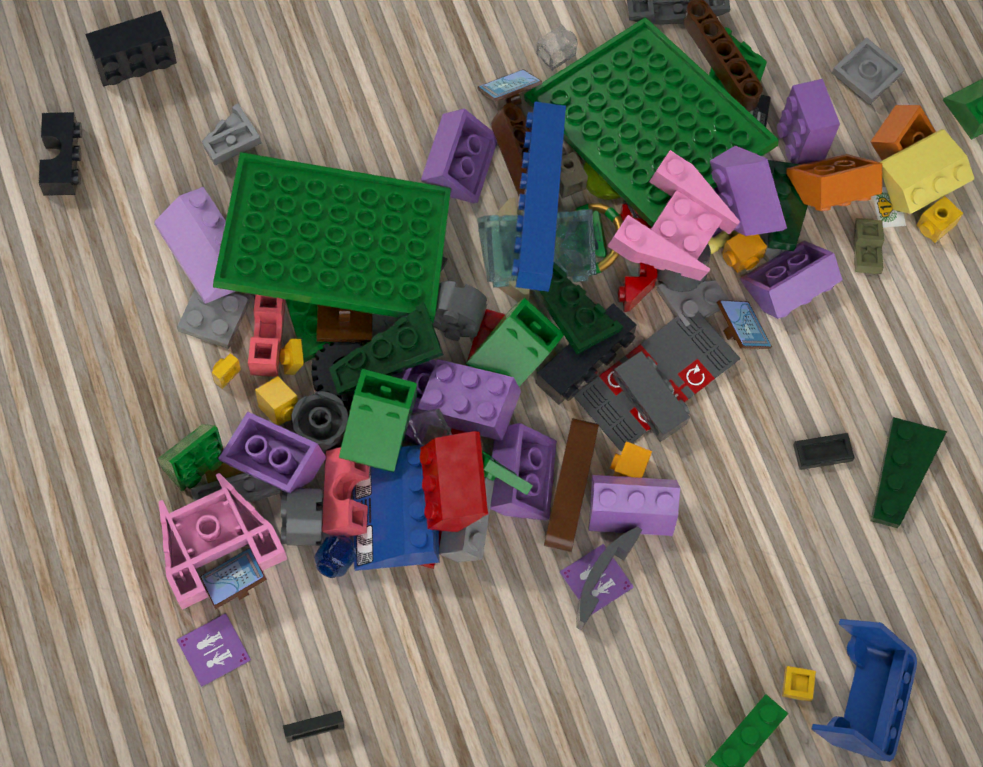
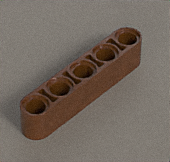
M704 0L690 1L684 17L686 30L727 92L748 112L753 111L758 106L763 91L762 84L708 3Z
M506 103L491 121V127L519 196L524 194L525 190L520 189L521 174L526 173V169L522 168L524 152H528V148H524L525 133L530 132V129L526 128V119L522 110L513 103Z
M572 418L544 546L572 552L599 428L597 423Z

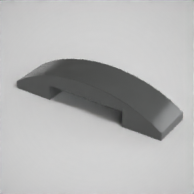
M627 0L629 20L638 22L646 17L652 24H684L687 5L692 0ZM704 0L708 3L716 17L730 12L729 0Z
M639 527L629 530L613 541L593 565L579 597L576 628L582 630L599 602V599L591 595V592L614 555L625 561L642 532V529Z

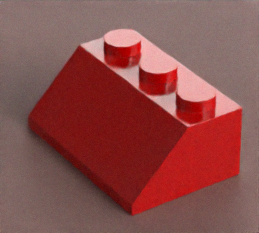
M473 431L437 437L420 448V462L423 471L422 488L425 494L426 505L424 514L427 518L428 529L459 532L488 514L480 432Z

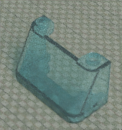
M592 209L557 213L554 262L567 273V277H572V282L589 281L588 276L597 275ZM490 215L477 218L487 282H492L493 288L508 287L509 281H516V276H512L513 260L518 259L519 255L514 253L515 238L520 237L521 233L516 232L518 215H503L500 217L499 215Z

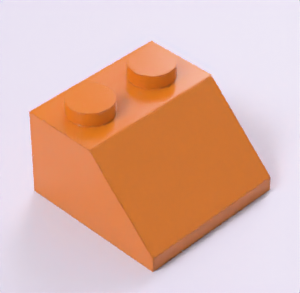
M895 105L870 142L881 160H884L936 131L920 105Z

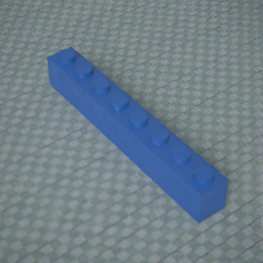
M534 102L533 112H527L526 128H530V132L525 133L524 148H528V152H524L522 168L526 169V173L521 174L520 189L525 190L524 194L519 195L518 210L523 212L522 216L518 215L516 232L521 233L520 237L515 238L514 253L519 255L518 259L513 260L512 276H516L517 288L549 292L553 274L566 106Z

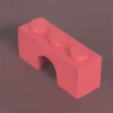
M255 294L254 336L250 339L248 357L250 375L278 376L286 305L285 299Z
M340 447L326 451L322 532L342 539L367 533L368 506L351 500V493L358 482L369 479V466L340 459Z

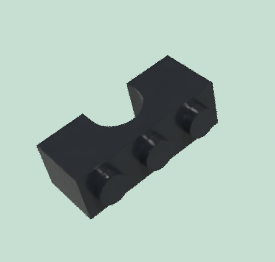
M74 112L42 113L41 138L45 148L61 150L60 154L53 159L40 160L39 186L43 196L76 195V185H80L81 181L80 170L77 169V161H81V147L78 145V138H82V124L77 122Z

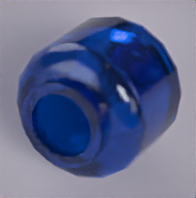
M344 535L327 536L314 555L315 563L317 564L316 568L322 575L328 578L344 576L355 561L357 553L353 542Z

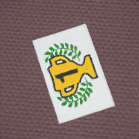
M882 187V194L873 196L877 219L883 221V228L906 226L904 213L893 209L887 189Z

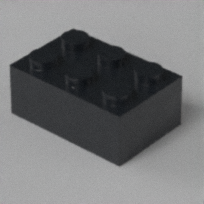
M161 10L85 34L103 87L116 85L123 80L133 77H141L151 71L166 69L177 63L171 35Z

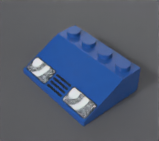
M424 445L402 447L394 473L369 466V479L360 481L354 486L353 500L368 506L367 533L354 536L355 571L440 563L439 531L428 529L427 518L424 514L426 505L425 494L422 488L423 471L420 462V448Z

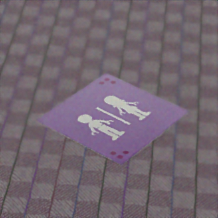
M604 544L560 571V574L578 600L593 565L606 549ZM612 558L591 592V595L599 599L592 614L634 588L614 558Z
M226 613L177 639L201 687L251 661Z

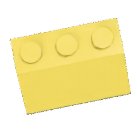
M944 129L929 135L880 162L882 163V177L893 209L909 214L974 180L967 155Z

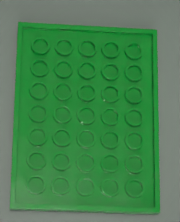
M646 17L542 82V85L536 86L524 94L525 101L532 108L534 107V102L566 106L563 139L651 227L660 216L671 196L649 181L670 150L691 163L714 189L717 187V184L712 178L713 170L710 160L734 146L764 156L776 148L779 141L775 135Z
M240 152L213 280V288L397 318L408 316L416 310L417 306L424 302L431 321L434 323L451 188Z

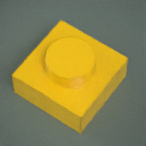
M290 339L280 351L279 359L284 368V375H295L304 365L301 339Z
M230 353L225 359L221 358L214 365L211 372L214 383L221 389L240 372L239 360Z
M787 666L784 674L782 697L811 702L814 694L816 671Z

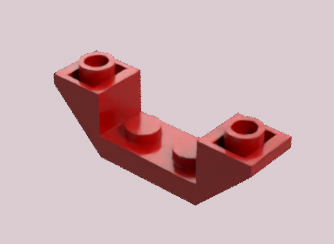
M622 204L619 215L623 221L629 215L649 229L652 228L628 204ZM640 263L638 265L639 277L625 276L623 286L618 287V302H623V312H629L655 287L657 269L654 266Z

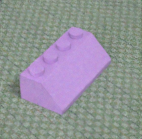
M204 187L178 196L154 221V225L206 304L235 291L213 288V280L226 220Z

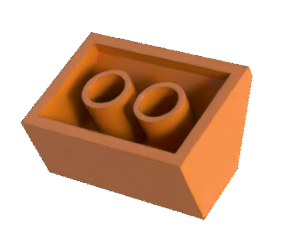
M844 154L787 168V175L802 202L815 207L817 211H828L831 209V206L835 205L848 206L851 205V201L855 200L868 201L871 200V196L882 194V163Z

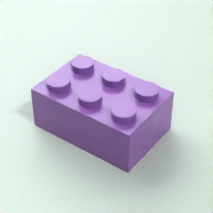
M823 79L793 85L789 97H787L785 108L782 110L781 119L777 124V132L779 137L783 138L785 142V153L787 159L791 160L792 163L806 164L825 159L840 126Z
M437 359L419 403L418 410L426 422L464 432L478 431L480 436L502 441L521 390L514 377Z

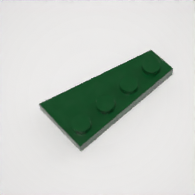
M768 160L787 226L783 231L767 233L768 248L794 251L808 205L802 202L787 175V168L802 164Z
M553 262V274L549 292L534 290L576 354L621 332L624 327L617 320L614 322L599 303L596 305L585 295L586 291L580 285L576 286L567 278V273L555 262Z
M424 302L417 306L416 310L408 316H403L394 322L395 325L383 333L380 332L371 338L372 341L361 348L358 347L329 367L337 393L340 396L356 390L362 369L392 376L444 355Z
M893 417L890 423L870 521L898 529L947 431Z

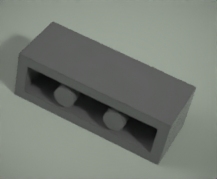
M641 351L615 368L613 378L649 425L658 440L662 442L687 425L690 419L688 415L690 411L682 400L678 401L672 393L674 390L670 382L666 378L662 379L656 370L658 368L653 359L649 356L646 357Z

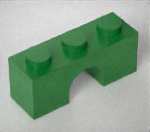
M765 694L704 766L744 767L789 713Z

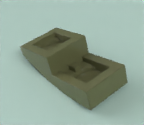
M856 218L854 265L855 272L882 274L884 268L882 220Z

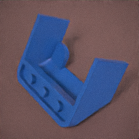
M840 619L839 625L852 635L851 640L847 644V654L856 665L844 717H833L827 725L813 724L812 730L833 746L876 760L890 762L896 755L917 669L916 654L882 622Z

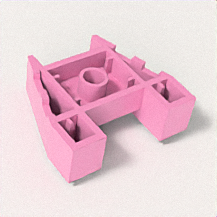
M670 150L649 181L671 196L669 202L651 229L628 215L608 244V247L631 262L649 264L656 269L681 273V276L701 281L710 268L698 261V258L716 229L719 227L730 234L740 221L691 163Z
M220 473L216 474L221 487L220 490L169 513L164 501H159L166 578L182 610L208 598V594L196 569L224 555L249 545L262 571L287 560L285 550L273 526Z

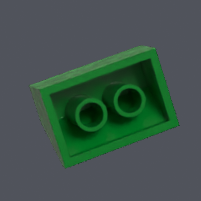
M983 79L943 99V102L971 140L983 134Z

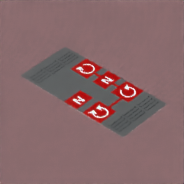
M699 311L693 317H687L682 312L681 314L688 320L690 325L685 326L679 316L675 317L579 390L574 396L620 451L623 450L626 441L633 443L651 428L614 380L613 373L615 368L642 351L646 357L649 356L657 365L658 370L656 371L662 379L666 378L670 382L674 390L672 393L677 400H682L685 403L740 360L736 352Z

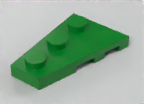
M482 450L484 476L494 481L497 477L526 495L529 493L533 486L532 484L517 476L512 470L500 464L499 461Z

